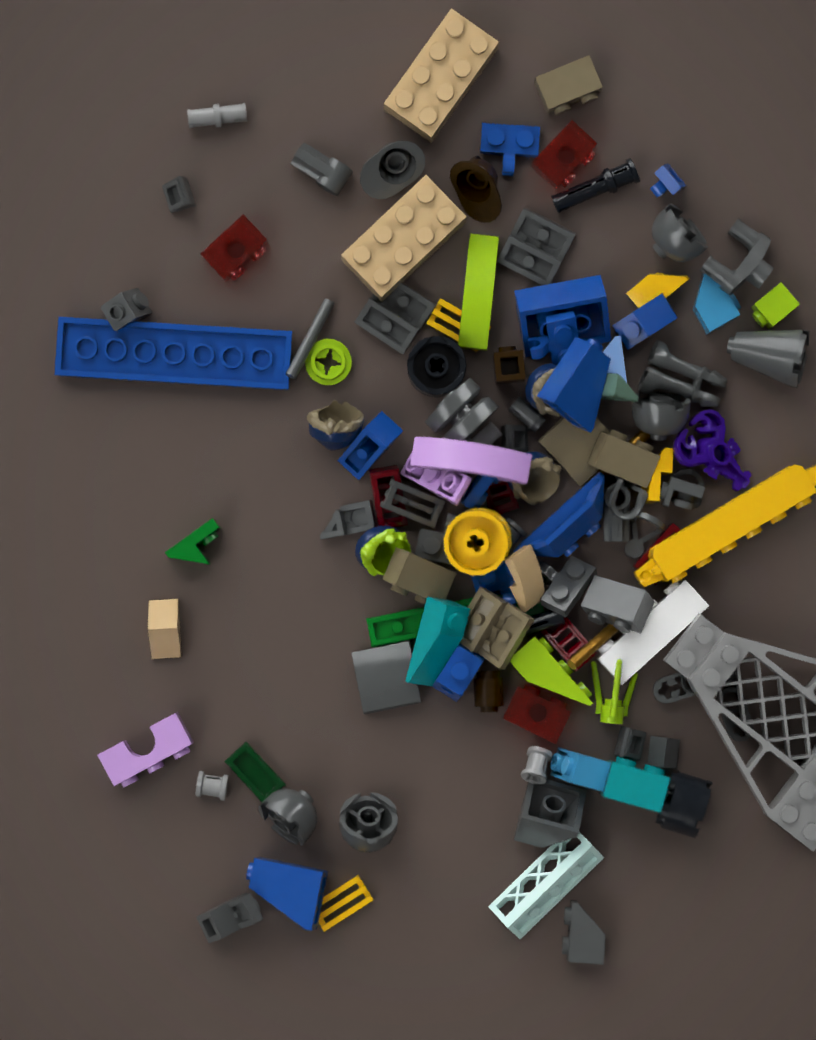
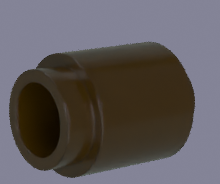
M500 670L477 671L476 678L474 679V707H480V712H498V706H504L503 678H500Z

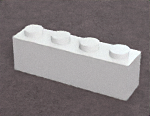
M686 580L680 583H671L663 590L666 596L658 603L655 599L653 600L654 605L641 633L631 630L629 633L621 632L623 635L615 642L609 639L598 649L601 655L596 659L613 677L615 675L616 661L618 659L622 660L620 685H623L685 629L698 613L701 614L709 607L706 601Z

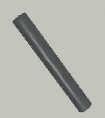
M326 298L323 300L286 372V376L296 380L335 304L333 301Z

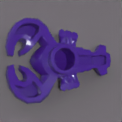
M712 409L700 411L691 418L688 426L691 427L701 422L703 426L696 427L694 431L712 434V437L701 438L697 440L696 444L693 435L687 437L688 443L686 444L685 439L689 430L684 428L674 440L673 452L675 459L680 465L686 467L704 464L707 466L703 469L704 473H707L713 479H717L718 474L733 481L732 490L737 492L745 489L750 483L749 478L752 474L750 471L742 472L734 458L740 452V448L736 441H734V438L731 437L727 443L724 442L725 420L719 412Z

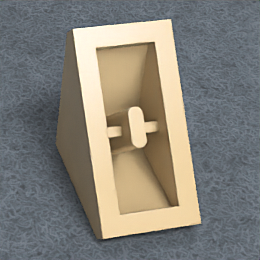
M179 599L149 600L148 635L152 659L182 657Z

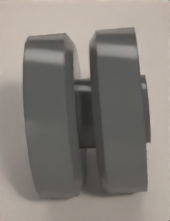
M470 377L457 389L452 390L436 406L437 409L427 418L425 423L434 433L441 432L451 423L453 427L444 435V439L466 441L496 412L499 406L489 396L483 397L472 406L471 403L479 395L481 388Z

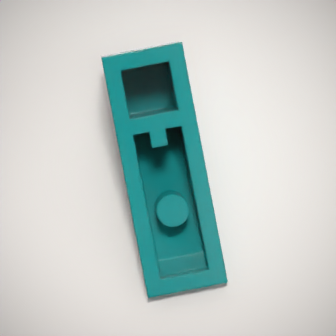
M427 596L405 682L432 686L464 636L470 608L451 600Z

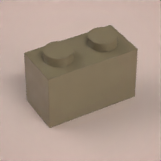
M590 55L535 77L534 81L547 115L555 112L556 116L568 112L572 109L571 105L579 101L582 104H587L598 99V94L601 93L603 88Z
M612 429L610 434L600 431L587 464L647 488L660 458V455L652 452L654 446L637 440L636 445L626 442L627 435Z
M396 547L382 580L391 583L390 590L407 596L408 592L416 594L414 600L425 605L427 596L446 599L456 573Z

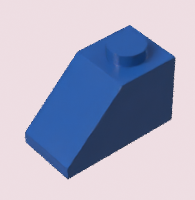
M381 411L361 431L337 461L360 480L388 450L403 430Z

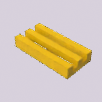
M440 298L426 325L458 342L459 335L436 323L435 319L438 317L460 330V322L442 313L440 310L443 307L461 317L462 310Z
M359 875L323 897L322 905L356 883L359 889L320 913L319 924L324 932L374 900ZM362 893L364 894L365 898L327 923L325 922L324 918Z

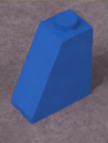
M575 337L537 397L573 426L591 433L594 429L611 359L602 352L604 347L591 338L585 341Z
M264 857L254 858V862H250L247 869L246 878L250 880L249 888L305 930L313 931L317 929L328 871Z

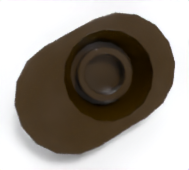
M474 156L469 161H460L454 164L450 170V180L465 212L472 219L479 222L489 223L496 220L501 213L502 203L496 187L498 175L495 168L487 161L481 160L479 156Z

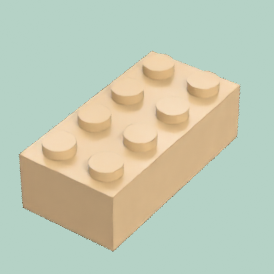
M451 8L384 102V110L432 143L498 50L499 41Z
M425 175L341 254V260L383 302L400 283H403L466 223L467 216Z

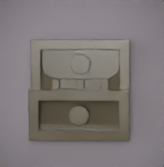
M562 417L538 442L581 487L599 470L587 464L600 431L610 434V431L597 417L591 433L573 426Z
M479 587L468 606L470 613L460 644L471 652L480 654L497 668L505 669L534 622V619L484 587Z

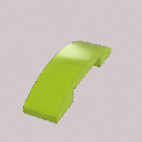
M470 234L458 341L460 348L487 351L499 240L497 236Z

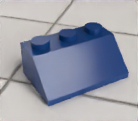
M601 275L514 291L525 357L531 356L527 339L547 336L545 316L574 311L579 339L588 341L591 338L598 343L611 342L607 295Z

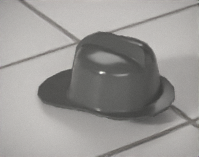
M396 141L386 144L363 165L360 172V184L363 191L376 199H387L400 192L422 174L425 168V156L422 149L410 141Z

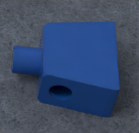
M459 643L432 687L457 702L483 663L484 657L478 653L471 652Z

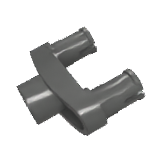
M738 218L727 234L748 248L747 251L749 253L737 270L733 269L731 271L710 255L699 270L718 283L720 289L729 295L737 291L746 281L759 289L774 269V267L763 260L771 239L762 232L759 234Z

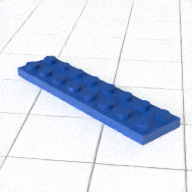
M58 317L55 376L289 390L290 378L286 376V372L291 364L293 332L138 321L130 322L122 329L114 331L109 321L105 319Z

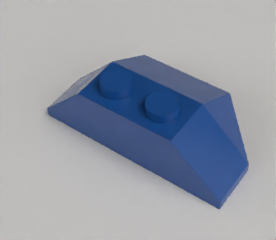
M598 472L517 545L513 551L516 552L523 546L531 545L535 555L542 557H560L562 554L568 557L580 546L576 542L584 534L590 537L601 527L598 521L603 518L605 476L602 472Z

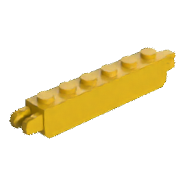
M796 464L787 466L649 548V560L633 572L640 586L643 588L659 581L665 582L669 580L672 583H676L688 575L686 570L696 565L697 569L710 563L713 560L711 555L721 550L722 554L738 546L736 540L744 535L749 539L763 531L761 525L769 520L774 524L788 516L785 511L795 506L796 509H800L812 502L810 496L816 493V465L804 470L803 466Z

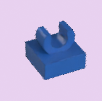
M665 164L654 172L660 180L650 190L658 198L667 190L672 195H675L687 185L669 164Z

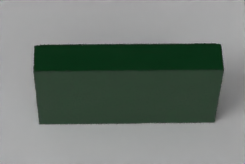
M247 741L224 761L261 802L272 792L280 790L286 785Z

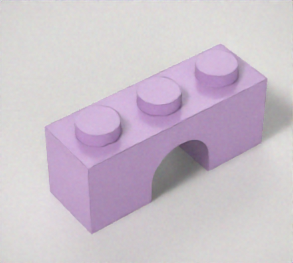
M178 712L150 726L155 737V746L148 755H138L133 752L126 740L97 755L113 786L121 783L124 788L139 780L136 775L139 772L147 769L150 774L165 766L162 761L165 758L173 755L176 760L191 752L188 746L194 742Z

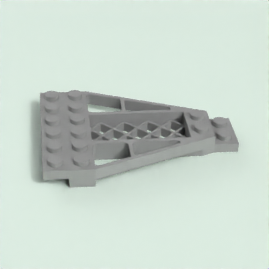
M698 613L663 661L684 676L693 692L696 693L763 810V814L814 852L816 849V744L811 749L810 737H815L816 731L809 732L807 717L816 716V711L807 712L805 698L816 705V696L814 694L816 674L806 686H802L766 657V653L774 652L812 664H816V658L723 632L702 614ZM748 653H750L753 656L745 658V656ZM754 661L756 677L741 679L740 663ZM760 662L774 672L775 675L761 676ZM735 671L736 680L727 681ZM777 679L778 695L764 697L762 681ZM783 680L798 692L784 694ZM757 682L758 698L744 700L742 684ZM736 685L738 700L723 702L722 686ZM799 697L801 713L786 715L785 699ZM779 700L781 715L766 717L765 701ZM759 702L760 718L746 720L744 704ZM739 705L740 719L725 707ZM720 713L759 743V748L746 765L718 718ZM802 718L803 733L789 735L787 719ZM781 720L783 736L768 738L767 722ZM761 723L763 737L748 725ZM804 738L806 754L791 755L789 740ZM784 741L785 754L773 746L771 742ZM768 751L794 770V773L769 805L766 803L750 774L759 760ZM804 759V760L801 762L800 765L796 764V763L793 761V760Z

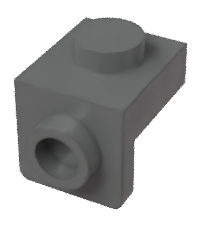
M139 288L121 292L101 306L114 331H118L130 322L144 319L153 313L149 307L147 297L140 292Z

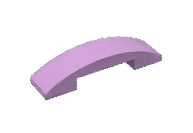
M415 437L410 467L440 471V469L494 477L500 481L527 485L532 455L468 441Z

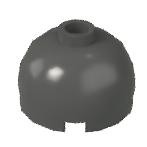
M671 203L657 215L652 225V237L656 242L653 245V249L663 259L668 256L677 262L691 261L708 248L705 245L707 241L693 221L680 217L679 215L683 211Z
M651 392L647 398H640V393H636L638 401L632 402V417L635 425L642 432L650 434V439L658 441L667 440V435H675L687 424L691 406L689 398L682 402L680 401L681 395Z
M283 788L274 791L258 807V811L264 821L269 817L275 824L271 828L292 844L297 845L300 842L301 846H303L316 828L317 812L312 805L314 800L304 790L297 792L293 789Z
M370 792V796H361V793L355 794L347 799L340 809L339 827L342 837L352 848L358 851L370 853L379 851L390 844L396 834L398 824L397 809L383 795Z

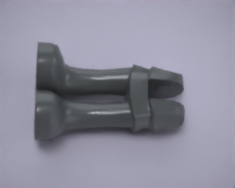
M656 340L650 351L648 364L693 379L692 384L673 378L657 369L646 367L638 384V392L649 394L655 389H663L689 398L691 403H700V406L718 407L721 398L701 391L703 382H707L713 386L726 388L727 379L715 369L710 371L706 366L700 367L677 358L670 353L667 344Z

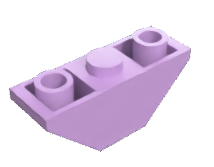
M411 453L400 475L457 506L472 478L462 472L410 467Z

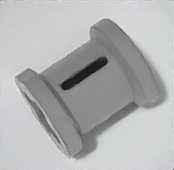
M539 746L528 747L526 753L528 760L526 768L521 772V778L532 784H545L547 781V775L545 774L547 765L551 761L553 753Z
M199 771L195 796L219 797L221 801H225L229 775L224 774L223 777L205 775L204 771Z

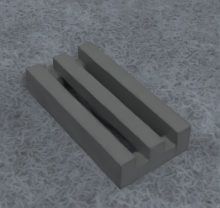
M391 479L389 482L390 488L386 490L384 494L386 496L385 500L381 502L380 507L435 528L445 501ZM398 488L436 504L435 508H430L395 494ZM392 500H397L432 514L429 520L391 505Z

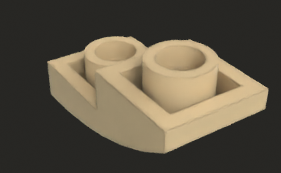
M531 545L521 547L505 559L515 581L510 586V589L520 610L524 613L538 604L545 593L540 566Z

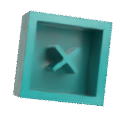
M619 756L616 757V761L608 760L611 763L604 791H600L599 794L609 799L661 813L670 778L664 775L665 770L645 764L644 769L635 767L636 762Z

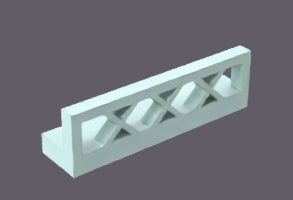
M580 832L577 838L581 843L573 851L565 852L566 844L571 839L551 845L488 906L519 939L523 938L604 859L602 854ZM558 859L557 867L552 872H544L545 865L550 860ZM529 880H536V887L529 893H523L524 885ZM515 900L514 909L505 916L499 909L508 901Z

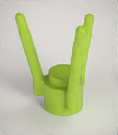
M618 659L616 661L612 698H605L603 704L597 663L592 661V678L596 699L595 713L600 714V722L623 724L624 716H628V707L638 673L636 672L631 677L622 704V700L618 699L622 660Z

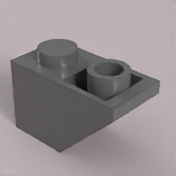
M571 900L570 907H565L564 925H569L568 937L563 936L562 954H567L566 959L568 962L604 965L605 933L576 900Z

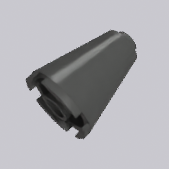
M737 331L735 337L730 336L727 353L731 354V360L785 385L798 388L807 359L804 345L809 346L810 331Z

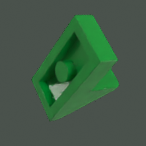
M212 518L167 550L165 554L173 559L211 565L198 545L203 543L204 546H207L219 537L216 532L221 528L215 519Z

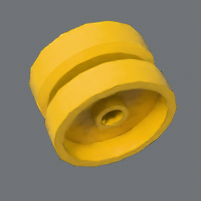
M473 507L460 513L449 524L444 536V551L449 562L460 572L469 575H485L495 570L508 556L512 546V531L506 519L497 511L486 507ZM475 535L478 539L484 540L482 545H477L474 542Z

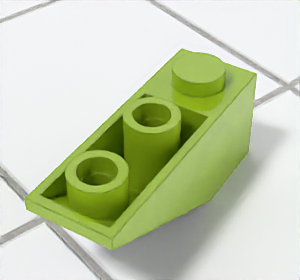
M533 636L514 653L510 663L527 682L588 706L593 704L589 699L593 695L582 681L578 684L570 677L573 671L562 659L557 662L550 653L554 649L543 637L538 640Z

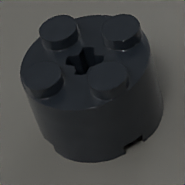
M433 336L424 338L412 348L407 362L408 377L412 385L426 396L435 398L447 396L452 390L457 389L464 379L466 372L464 353L455 341L447 337ZM442 361L443 372L435 371L432 373L430 371V362L438 363Z
M680 771L677 773L672 772L666 792L668 798L667 801L664 800L661 813H657L655 823L661 824L663 829L696 838L700 830L696 828L697 823L704 819L712 789L709 788L712 785V781Z

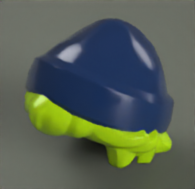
M382 525L370 528L359 538L355 548V556L360 565L375 577L385 574L396 547L411 553V545L407 540L406 532H400L394 527Z

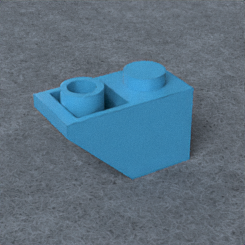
M702 273L692 310L707 335L740 316L738 310L741 309V306L734 294H727L720 289L718 283L705 273Z
M558 747L550 762V775L573 784L604 791L611 763Z

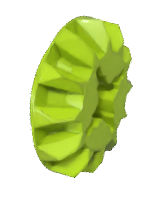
M322 339L314 343L305 361V367L309 376L315 382L324 386L336 385L348 376L352 366L349 350L343 343L334 339ZM332 350L333 360L337 361L341 366H331L330 371L326 375L324 365L316 361V359H326L327 354Z

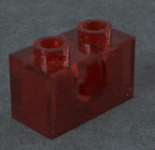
M571 120L532 161L531 168L555 190L561 185L566 188L577 176L574 171L581 164L586 167L597 155L594 152L597 143ZM561 151H569L573 154L574 161L570 164H564L560 162L558 154Z
M243 214L200 254L225 283L230 279L234 282L246 271L244 266L251 259L256 262L267 252L265 246L269 243ZM233 244L244 246L245 251L241 257L233 258L229 255V248Z
M525 684L523 689L517 686L502 718L556 744L571 714L570 711L565 710L568 704L554 697L547 701L539 697L540 690ZM542 704L545 707L546 715L542 720L535 721L531 719L529 711L533 705Z

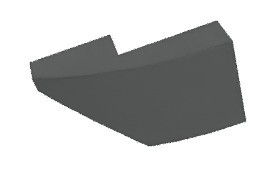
M372 500L341 506L340 509H336L328 526L320 534V539L364 532L370 528L377 527Z

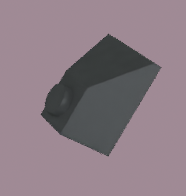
M548 779L545 784H532L528 782L514 840L543 848L577 837L587 790Z

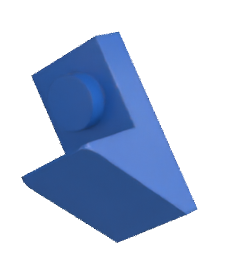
M662 293L612 326L618 336H621V340L627 350L676 320L678 316Z

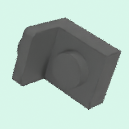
M670 477L668 483L663 481L660 488V499H663L661 506L669 507L673 491L678 493V499L694 503L695 498L702 499L705 487Z

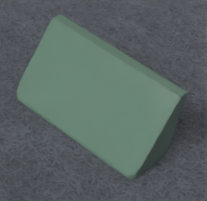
M607 373L601 397L602 400L638 401L636 393L620 375Z

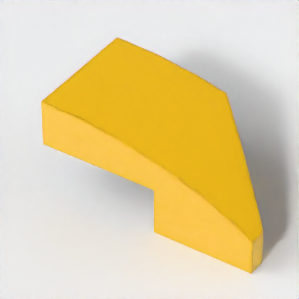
M649 274L626 294L640 308L662 293L667 298L690 278L687 275Z
M665 447L658 454L660 455L659 461L648 487H641L648 493L646 504L660 501L661 475H667L673 471V448Z

